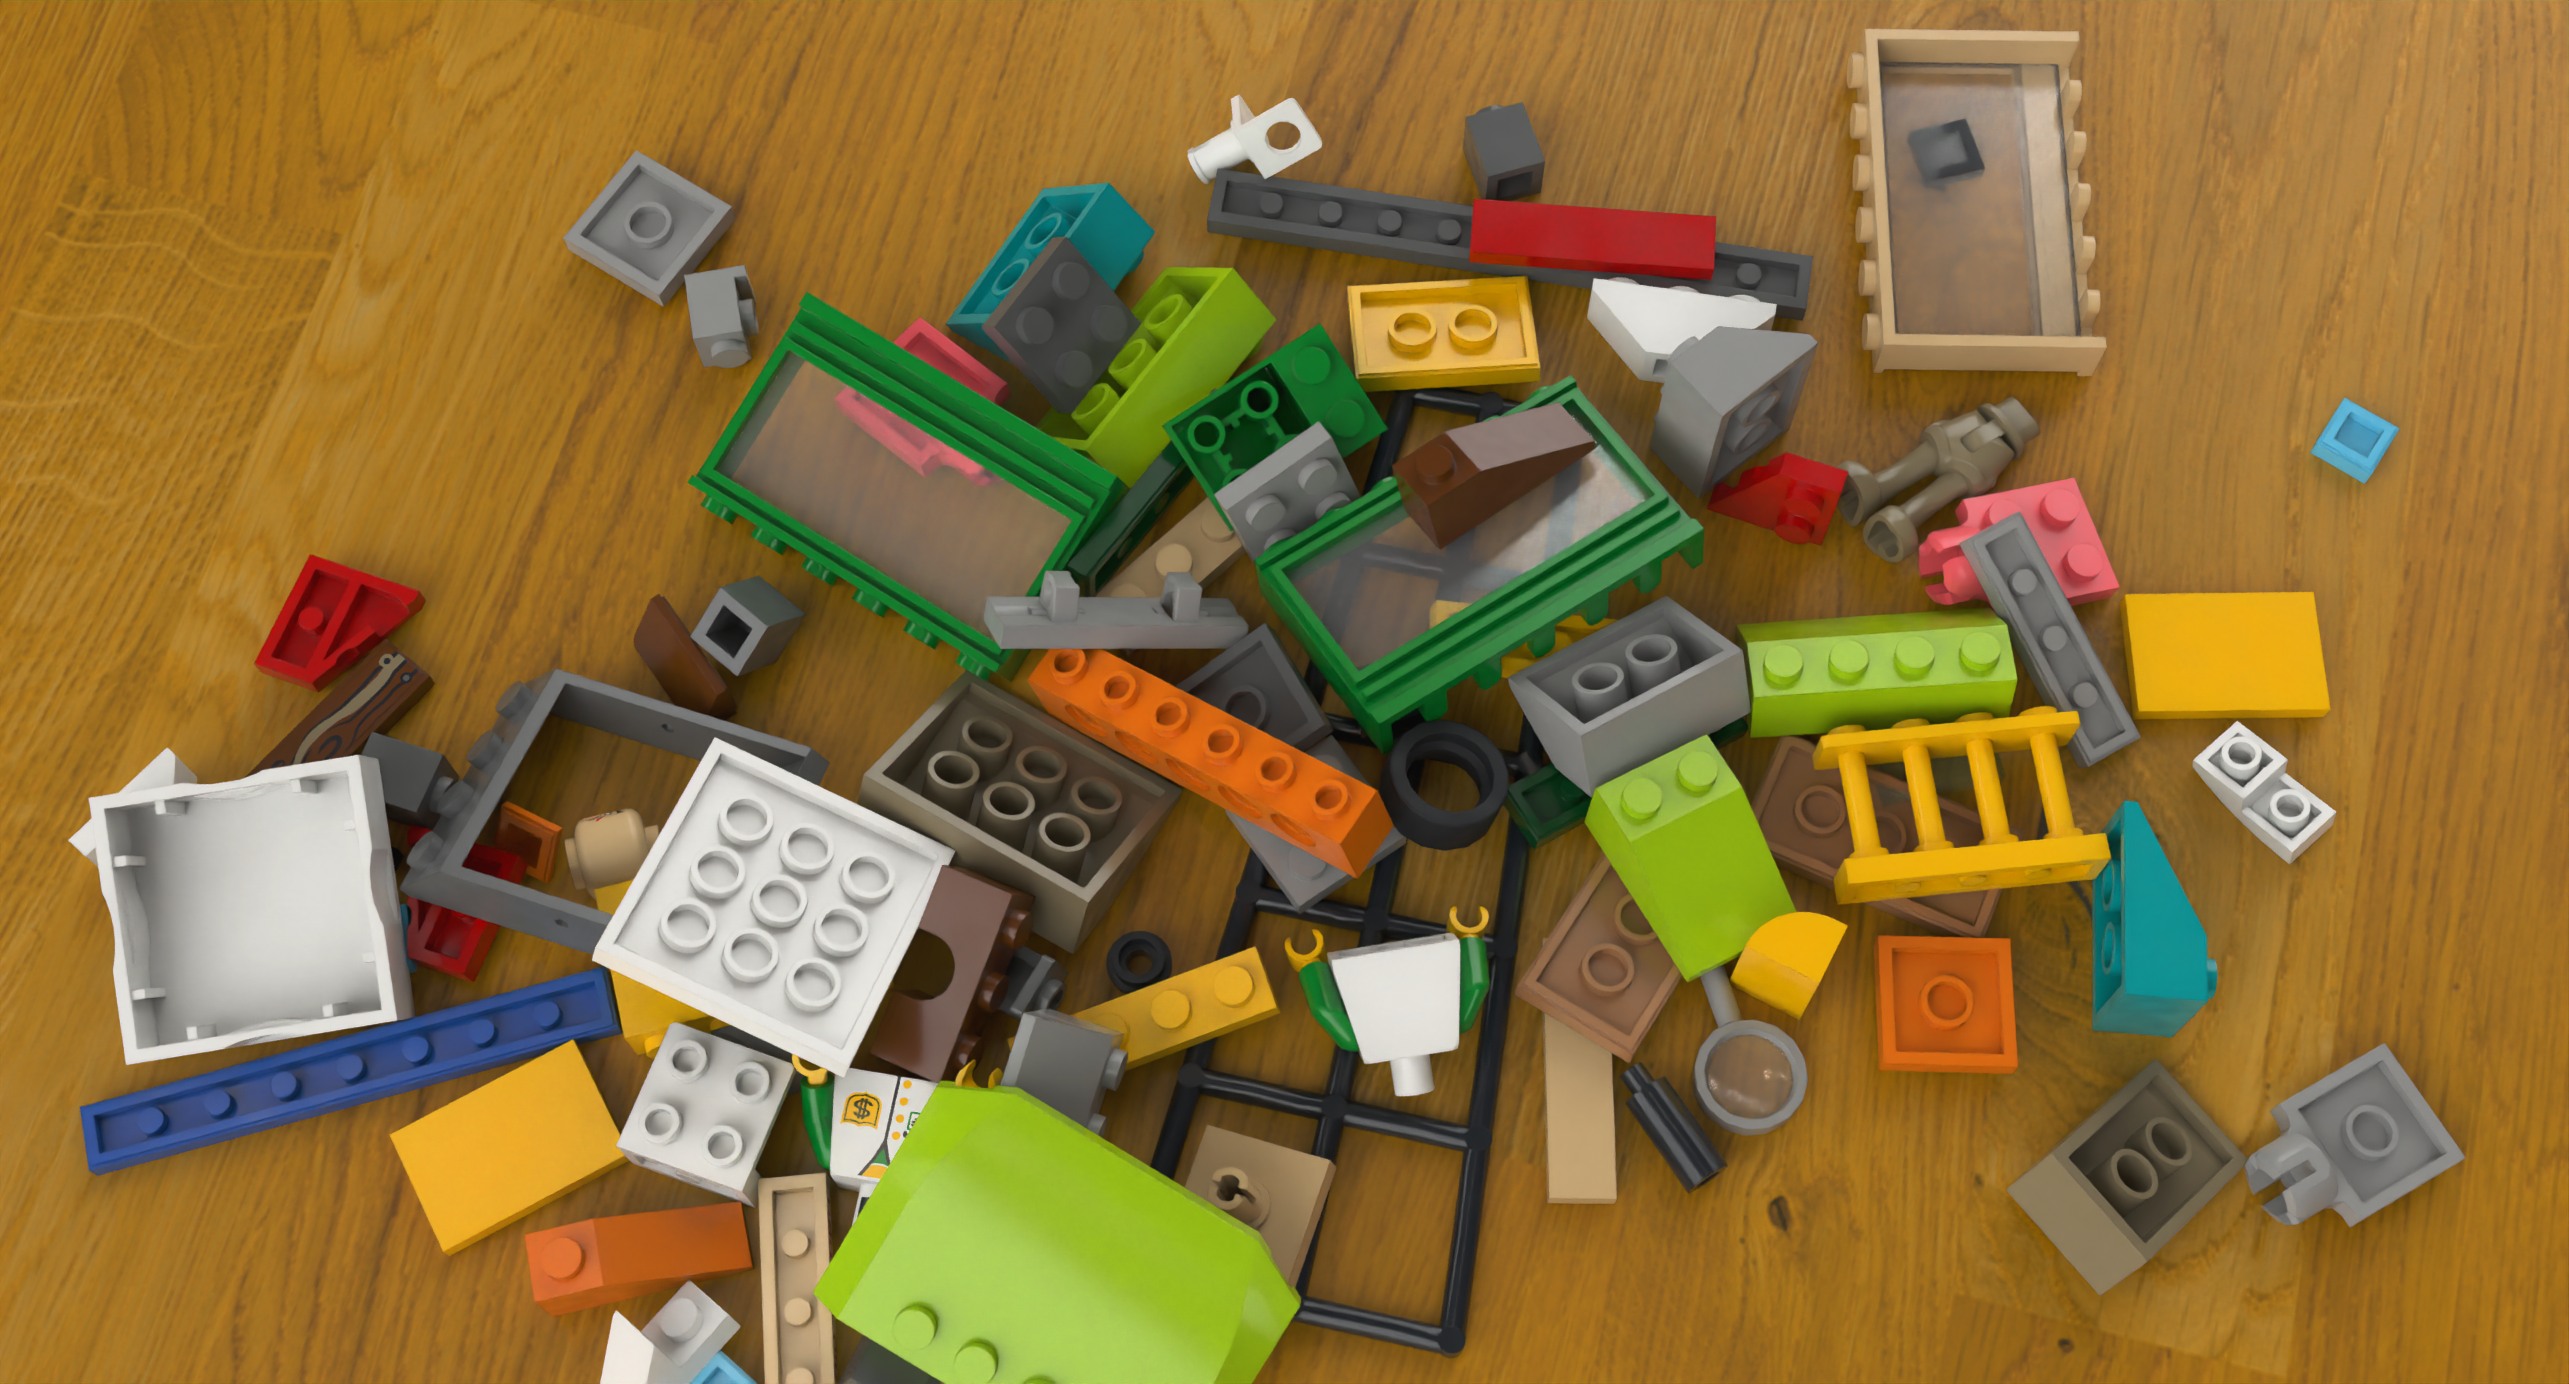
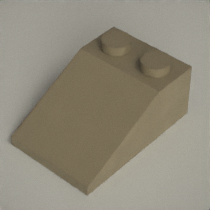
M2154 1059L2043 1155L2006 1190L2101 1296L2147 1263L2245 1166L2248 1159L2157 1059Z

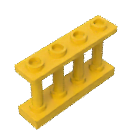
M2040 706L2027 709L2016 717L1995 719L1991 713L1977 712L1961 716L1954 723L1930 725V722L1926 719L1915 718L1900 721L1894 724L1891 729L1866 731V728L1862 725H1845L1834 728L1827 735L1822 736L1812 755L1814 769H1840L1855 852L1849 855V858L1843 860L1833 879L1837 905L2095 879L2111 859L2106 833L2083 835L2082 829L2075 828L2058 747L2069 743L2081 725L2078 711L2057 712L2055 707ZM2031 749L2049 833L2040 840L2019 841L2018 836L2010 834L1994 753ZM1968 756L1984 840L1979 842V846L1954 848L1952 842L1946 841L1930 759ZM1904 762L1919 846L1914 849V852L1889 854L1888 849L1881 847L1866 765Z

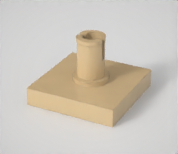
M1207 1125L1185 1188L1259 1232L1272 1251L1271 1257L1290 1287H1296L1337 1167L1328 1159Z

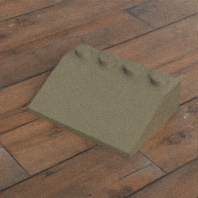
M966 670L863 775L857 804L955 850L949 864L950 866L970 868L1036 896L1030 913L1034 916L1031 931L1074 954L1114 903L1180 800L1183 790Z

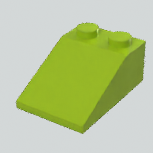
M1707 734L1595 788L1584 822L1687 983L1741 956L1750 937L1766 922L1784 914L1797 912L1743 787Z

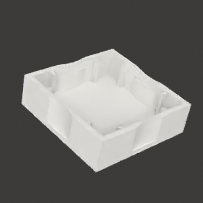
M354 755L266 769L240 780L216 784L178 783L89 798L101 890L107 902L114 927L115 957L113 976L126 1065L416 1017L410 973L406 963L405 938L379 760L377 758Z

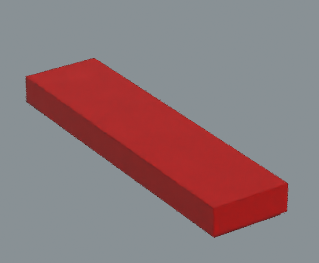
M1474 199L1469 262L1712 280L1715 261L1716 216Z

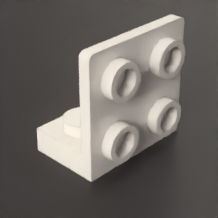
M674 1022L668 1027L616 1146L635 1165L731 1200L741 1201L745 1205L756 1208L759 1202L758 1179L762 1177L755 1168L791 1086L796 1070L787 1061Z

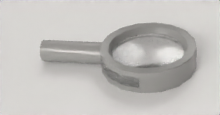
M1721 965L1700 976L1718 1029L1711 1033L1697 1053L1691 1074L1694 1097L1704 1114L1722 1129L1744 1136L1767 1134L1786 1124L1802 1103L1808 1082L1805 1058L1795 1041L1777 1026L1755 1019L1743 1020L1724 965Z

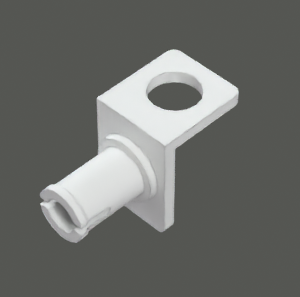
M1238 94L1231 98L1233 118L1230 122L1231 128L1201 145L1187 150V155L1193 170L1204 184L1212 182V179L1216 178L1217 169L1230 170L1248 159L1254 162L1264 179H1267L1319 150L1322 147V139L1294 98H1288L1254 117L1242 97ZM1289 122L1299 129L1300 138L1292 148L1278 150L1269 145V139L1266 135L1268 129L1275 123Z

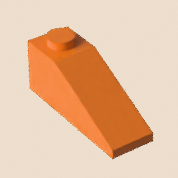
M741 1201L593 1218L524 1235L534 1302L553 1317L682 1287L688 1280L692 1283H699L754 1269L744 1207Z

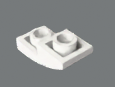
M2236 721L2193 760L2192 767L2235 817L2290 865L2334 824L2336 811L2285 773L2288 762L2287 758L2240 722Z

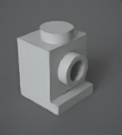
M745 265L684 275L693 340L703 366L733 368L751 360L749 336L759 335V327L754 306L756 305L755 293Z

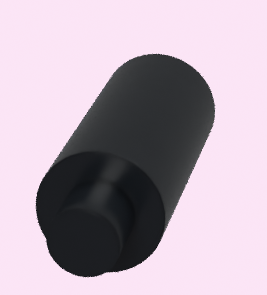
M1642 1062L1632 1066L1620 1076L1633 1095L1626 1102L1627 1107L1687 1193H1691L1704 1186L1728 1167L1723 1157L1665 1076L1654 1080Z

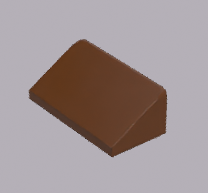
M660 594L650 599L635 633L633 641L635 648L674 705L724 721L736 714L735 709L737 706L728 687L697 642L690 637V632L665 596L661 597Z

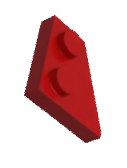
M310 554L254 664L263 674L319 693L422 610L426 600L419 590Z

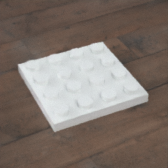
M715 737L596 945L592 961L844 1078L913 940L942 865L950 864L955 850Z

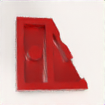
M1785 452L1770 459L1768 465L1755 466L1742 472L1738 486L1732 488L1723 482L1715 484L1707 510L1773 530L1780 538L1791 543L1806 544L1810 542L1821 546L1841 496L1848 471Z
M411 824L407 832V844L413 848L425 834L433 830ZM474 843L462 867L519 885L528 864L519 855ZM407 895V904L412 912V919L407 927V957L420 967L474 983L501 925Z

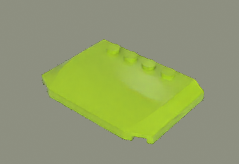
M940 1081L812 1292L838 1320L944 1384H1252L1301 1304V1297L1294 1286L1290 1287L1272 1259V1251L1261 1234L1019 1087L995 1085L993 1089L954 1086L956 1082Z

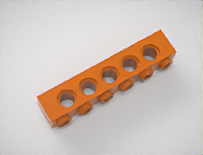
M1049 649L1027 679L1051 717L1357 879L1394 827L1378 790L1103 649Z

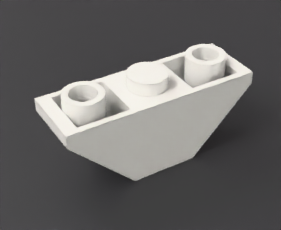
M1623 277L1611 278L1609 280L1594 278L1587 319L1639 380L1665 383L1669 368L1667 364L1668 358L1685 340L1693 336L1700 340L1717 326L1771 331L1777 304L1760 302L1758 299L1748 295L1723 297L1702 294L1686 286H1674L1667 289L1639 285L1636 281Z

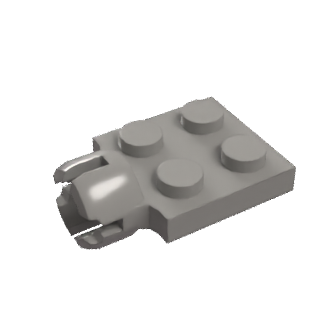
M2383 1043L2274 1107L2270 1113L2277 1121L2281 1134L2276 1140L2260 1148L2249 1157L2245 1164V1176L2253 1195L2278 1180L2282 1182L2286 1190L2278 1197L2261 1206L2267 1214L2282 1224L2296 1225L2323 1209H2334L2343 1217L2348 1226L2352 1227L2456 1165L2466 1157L2389 1048Z

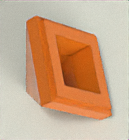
M506 801L501 806L494 848L519 855L528 864L525 871L526 874L548 883L553 878L563 828Z

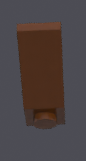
M1557 402L1445 431L1393 464L1392 468L1405 511L1436 547L1441 550L1595 450L1596 444L1595 440Z

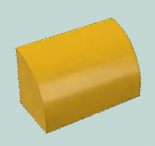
M1812 912L1788 913L1766 922L1750 937L1729 980L1730 985L1799 1020L1820 984L1848 925L1831 917Z

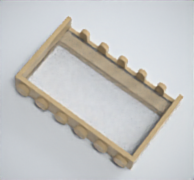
M1865 29L1859 51L1850 52L1847 63L1848 88H1857L1858 103H1853L1851 107L1850 137L1851 139H1860L1861 155L1856 154L1854 158L1853 189L1854 191H1863L1864 207H1858L1855 233L1857 243H1866L1867 260H1861L1858 287L1860 296H1869L1870 313H1865L1863 316L1861 340L1863 350H1872L1873 373H1883L1884 369L2059 371L2077 372V376L2093 375L2107 345L2106 337H2092L2091 327L2100 310L2101 297L2099 290H2088L2087 272L2095 257L2096 241L2094 236H2083L2082 220L2090 205L2091 186L2089 183H2079L2077 169L2085 154L2087 140L2085 131H2074L2073 117L2081 101L2082 83L2081 80H2070L2069 66L2080 42L2079 31ZM1966 118L1985 168L1939 179L1940 167L1970 161L1959 132L1943 134L1944 123Z

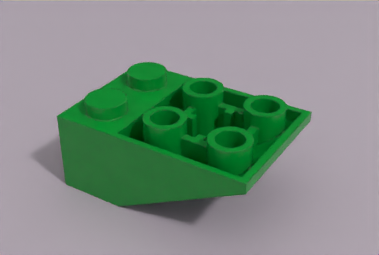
M1321 323L1162 425L1230 532L1234 529L1214 494L1318 421L1332 437L1342 459L1388 429Z

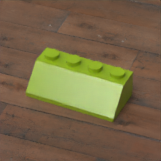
M1166 267L1131 309L1134 316L1141 322L1140 326L1072 413H1058L1052 406L1035 428L1113 473L1131 489L1171 441L1162 425L1210 395L1214 389H1219L1227 384V381L1241 363L1250 359L1259 351L1264 341L1263 336L1276 321V318L1234 268Z
M1990 607L1736 624L1737 646L1743 650L1751 712L1747 714L1750 738L1828 733L1834 728L1845 725H1862L1866 730L1891 729L1894 724L1900 721L1915 718L1926 719L1930 722V725L1954 723L1961 716L1977 712L1991 713L1994 719L2009 717L2018 678L2008 626Z

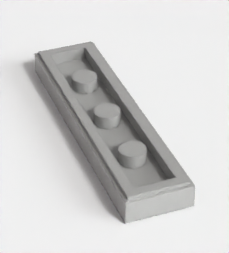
M2021 512L2011 514L1960 542L1959 545L1996 614L2007 624L2010 640L2044 704L2055 707L2057 712L2078 711L2081 725L2067 744L2078 767H2089L2140 738L2138 730Z

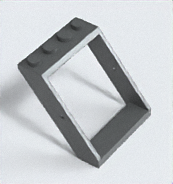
M554 669L525 684L518 681L510 686L502 695L495 708L496 712L500 714L492 730L485 732L470 749L466 759L471 763V766L464 778L452 785L440 800L437 812L441 814V817L433 831L425 834L410 851L406 862L411 868L399 889L410 897L582 952L594 954L596 945L613 917L612 914L462 867L463 862L548 714L699 761L703 759L713 739L716 737L818 786L830 762L811 747L563 670Z

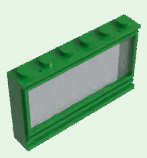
M806 292L799 303V306H801L799 312L696 477L692 475L687 483L707 494L700 505L732 525L738 515L757 525L750 536L783 556L788 546H791L806 555L807 557L801 568L832 587L839 576L856 586L858 589L852 599L884 618L891 608L908 618L909 621L903 631L934 650H936L941 640L960 650L961 652L955 663L986 682L993 671L1012 681L1031 649H1000L984 621L987 596L1040 597L1045 571H1067V564L1128 493L1130 488L1113 473Z
M1572 375L1552 386L1547 385L1537 389L1522 404L1501 416H1492L1484 421L1559 402L1595 440L1596 449L1443 549L1439 550L1405 511L1396 478L1391 476L1379 481L1369 493L1347 506L1329 510L1316 524L1292 538L1276 541L1266 549L1263 555L1254 559L1261 594L1383 756L1391 752L1394 747L1391 724L1406 714L1419 708L1420 714L1427 722L1440 719L1448 709L1446 690L1473 675V680L1482 690L1493 687L1502 676L1501 657L1526 642L1527 648L1536 658L1546 655L1555 646L1556 624L1579 610L1581 617L1588 625L1592 626L1599 623L1606 617L1609 611V592L1633 579V584L1642 594L1652 591L1661 581L1662 561L1674 553L1678 552L1692 569L1703 563L1704 528L1695 518L1691 519L1579 390L1577 381Z

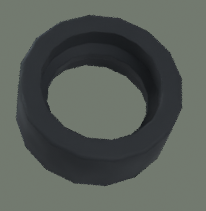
M1443 719L1423 722L1403 733L1391 750L1380 774L1379 795L1394 827L1404 837L1422 847L1443 851L1465 848L1484 837L1496 819L1508 796L1509 772L1502 753L1486 735L1463 723ZM1431 758L1455 764L1465 770L1476 783L1480 800L1474 809L1461 812L1445 811L1433 807L1423 801L1411 788L1407 778V771L1411 764L1418 760Z

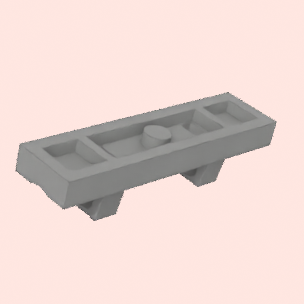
M1045 571L1040 597L987 596L984 621L1000 649H1229L1247 636L1249 628L1243 617L1237 614L1235 606L1229 598H1201L1202 588L1196 583L1190 572H1167L1161 598L1079 597L1080 587L1074 582L1069 571Z

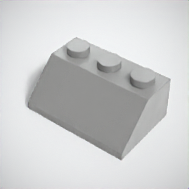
M1717 326L1700 340L1695 336L1688 338L1668 358L1667 364L1669 368L1666 381L1660 390L1662 398L1659 410L1654 417L1656 423L1650 449L1700 499L1712 490L1715 484L1722 482L1790 429L1818 342L1810 334Z
M1668 596L1660 598L1508 677L1510 689L1554 767L1591 798L1595 788L1697 738L1716 732L1751 712L1743 650Z
M1049 1008L1025 1012L1022 1015L1000 1086L1019 1087L1103 1138L1108 1117L1100 1115L1099 1111L1106 1089L1116 1091L1125 1071L1128 1052L1119 1049L1124 1033Z

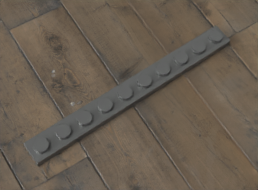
M1217 169L1207 217V230L1210 233L1506 277L1528 276V280L1579 288L1592 289L1594 278L1609 280L1611 278L1623 277L1632 279L1639 285L1667 289L1674 286H1686L1702 294L1723 297L1748 295L1758 299L1760 302L1777 304L1775 317L1803 321L1807 308L1813 256L1715 242L1712 280L1469 262L1473 206L1272 176L1264 179L1262 175Z

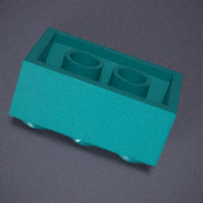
M1110 183L1044 188L951 315L946 325L954 333L1015 365L981 327L1053 237H1067L1114 291L1123 277L1133 272L1139 266L1144 257L1142 250L1155 231Z

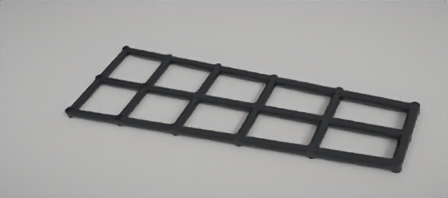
M1449 387L1394 390L1384 422L1388 429L1380 435L1361 497L1369 493L1379 481L1394 475L1392 465L1398 462L1415 406L1475 417V423H1479L1492 416H1501L1523 402L1502 398L1495 392L1480 394ZM1583 457L1555 475L1544 561L1567 548L1572 543ZM1477 526L1447 545L1445 558L1374 544L1372 540L1341 558L1323 615L1322 624L1340 646L1365 567L1439 582L1434 604L1436 601L1460 604L1463 587L1491 593L1523 573L1469 563ZM1310 659L1304 681L1321 707L1328 681ZM1324 712L1334 729L1333 732L1324 738L1332 735L1337 741L1378 749L1370 737L1361 738L1355 718ZM1523 712L1518 752L1497 748L1502 753L1509 776L1514 777V783L1541 769L1544 747ZM1417 724L1408 726L1406 729L1393 730L1394 746L1403 733ZM1434 758L1429 759V760H1434V761H1438V762L1453 764V763H1451V762H1449V761H1444V760H1439V759H1434ZM1425 759L1413 762L1407 771L1410 786L1417 795ZM1510 814L1493 934L1485 933L1483 941L1486 943L1487 960H1489L1490 988L1483 1003L1467 1125L1350 1100L1360 1054L1359 1051L1350 1052L1343 1050L1336 1043L1324 1094L1208 1069L1218 1037L1191 1046L1186 1050L1150 1164L1151 1168L1171 1180H1174L1200 1095L1318 1120L1311 1155L1331 1160L1335 1166L1344 1126L1463 1152L1440 1326L1307 1296L1330 1189L1295 1287L1301 1297V1304L1291 1322H1300L1438 1353L1446 1358H1455L1463 1351L1531 845ZM1406 838V844L1376 863L1366 907L1323 898L1301 914L1297 912L1281 889L1265 886L1269 872L1250 847L1240 882L1236 887L1235 898L1215 961L1246 949L1257 911L1359 932L1357 948L1383 944L1386 938L1402 941L1445 934L1447 925L1392 913L1408 838Z

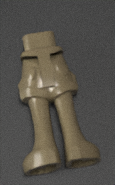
M2008 397L1996 406L1985 403L1978 406L1975 411L1951 420H1938L1922 431L1919 437V446L1885 470L1873 474L1857 461H1844L1836 466V468L1848 471L1837 507L1842 517L1851 527H1855L1867 520L1863 529L1865 544L1880 558L1891 563H1897L1914 553L1918 547V534L1916 530L1933 514L1959 497L1968 499L1982 496L1989 489L1993 488L1996 485L1998 475L2010 462L2016 461L2022 456L2024 444L2039 435V426L2019 401L2013 397ZM1931 473L1938 477L1928 487L1902 505H1888L1875 513L1894 496Z

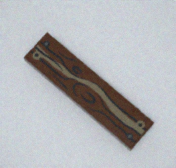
M385 638L246 777L266 769L361 755L372 732L385 735L435 685V682L429 674Z

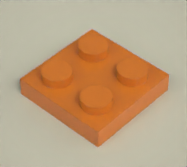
M1877 936L1874 941L1879 1071L2013 1074L2018 1068L2011 939Z

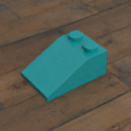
M2123 801L2100 832V834L2106 833L2111 859L2099 875L2092 879V1030L2173 1037L2208 1002V999L2211 1000L2214 997L2218 977L2217 964L2214 959L2207 958V935L2138 802Z

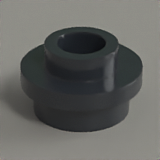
M1146 931L1129 932L1118 938L1108 952L1106 960L1108 976L1113 985L1124 994H1129L1170 978L1172 972L1171 952L1167 944L1153 933ZM1138 956L1148 958L1152 962L1151 969L1143 975L1131 973L1127 967L1133 958Z

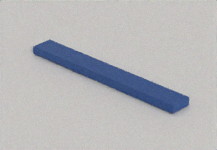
M603 966L80 1107L89 1171L97 1176L538 1057L572 1039L578 1045L623 1034L611 974L607 967Z

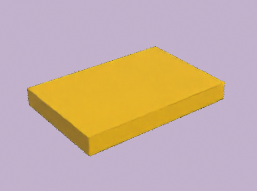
M1528 276L1347 286L1354 376L1364 392L1539 382L1540 361Z
M2314 592L2125 594L2121 599L2120 611L2133 720L2325 717L2331 710Z
M574 1039L390 1134L443 1252L448 1256L630 1161L616 1146L622 1133L579 1045Z

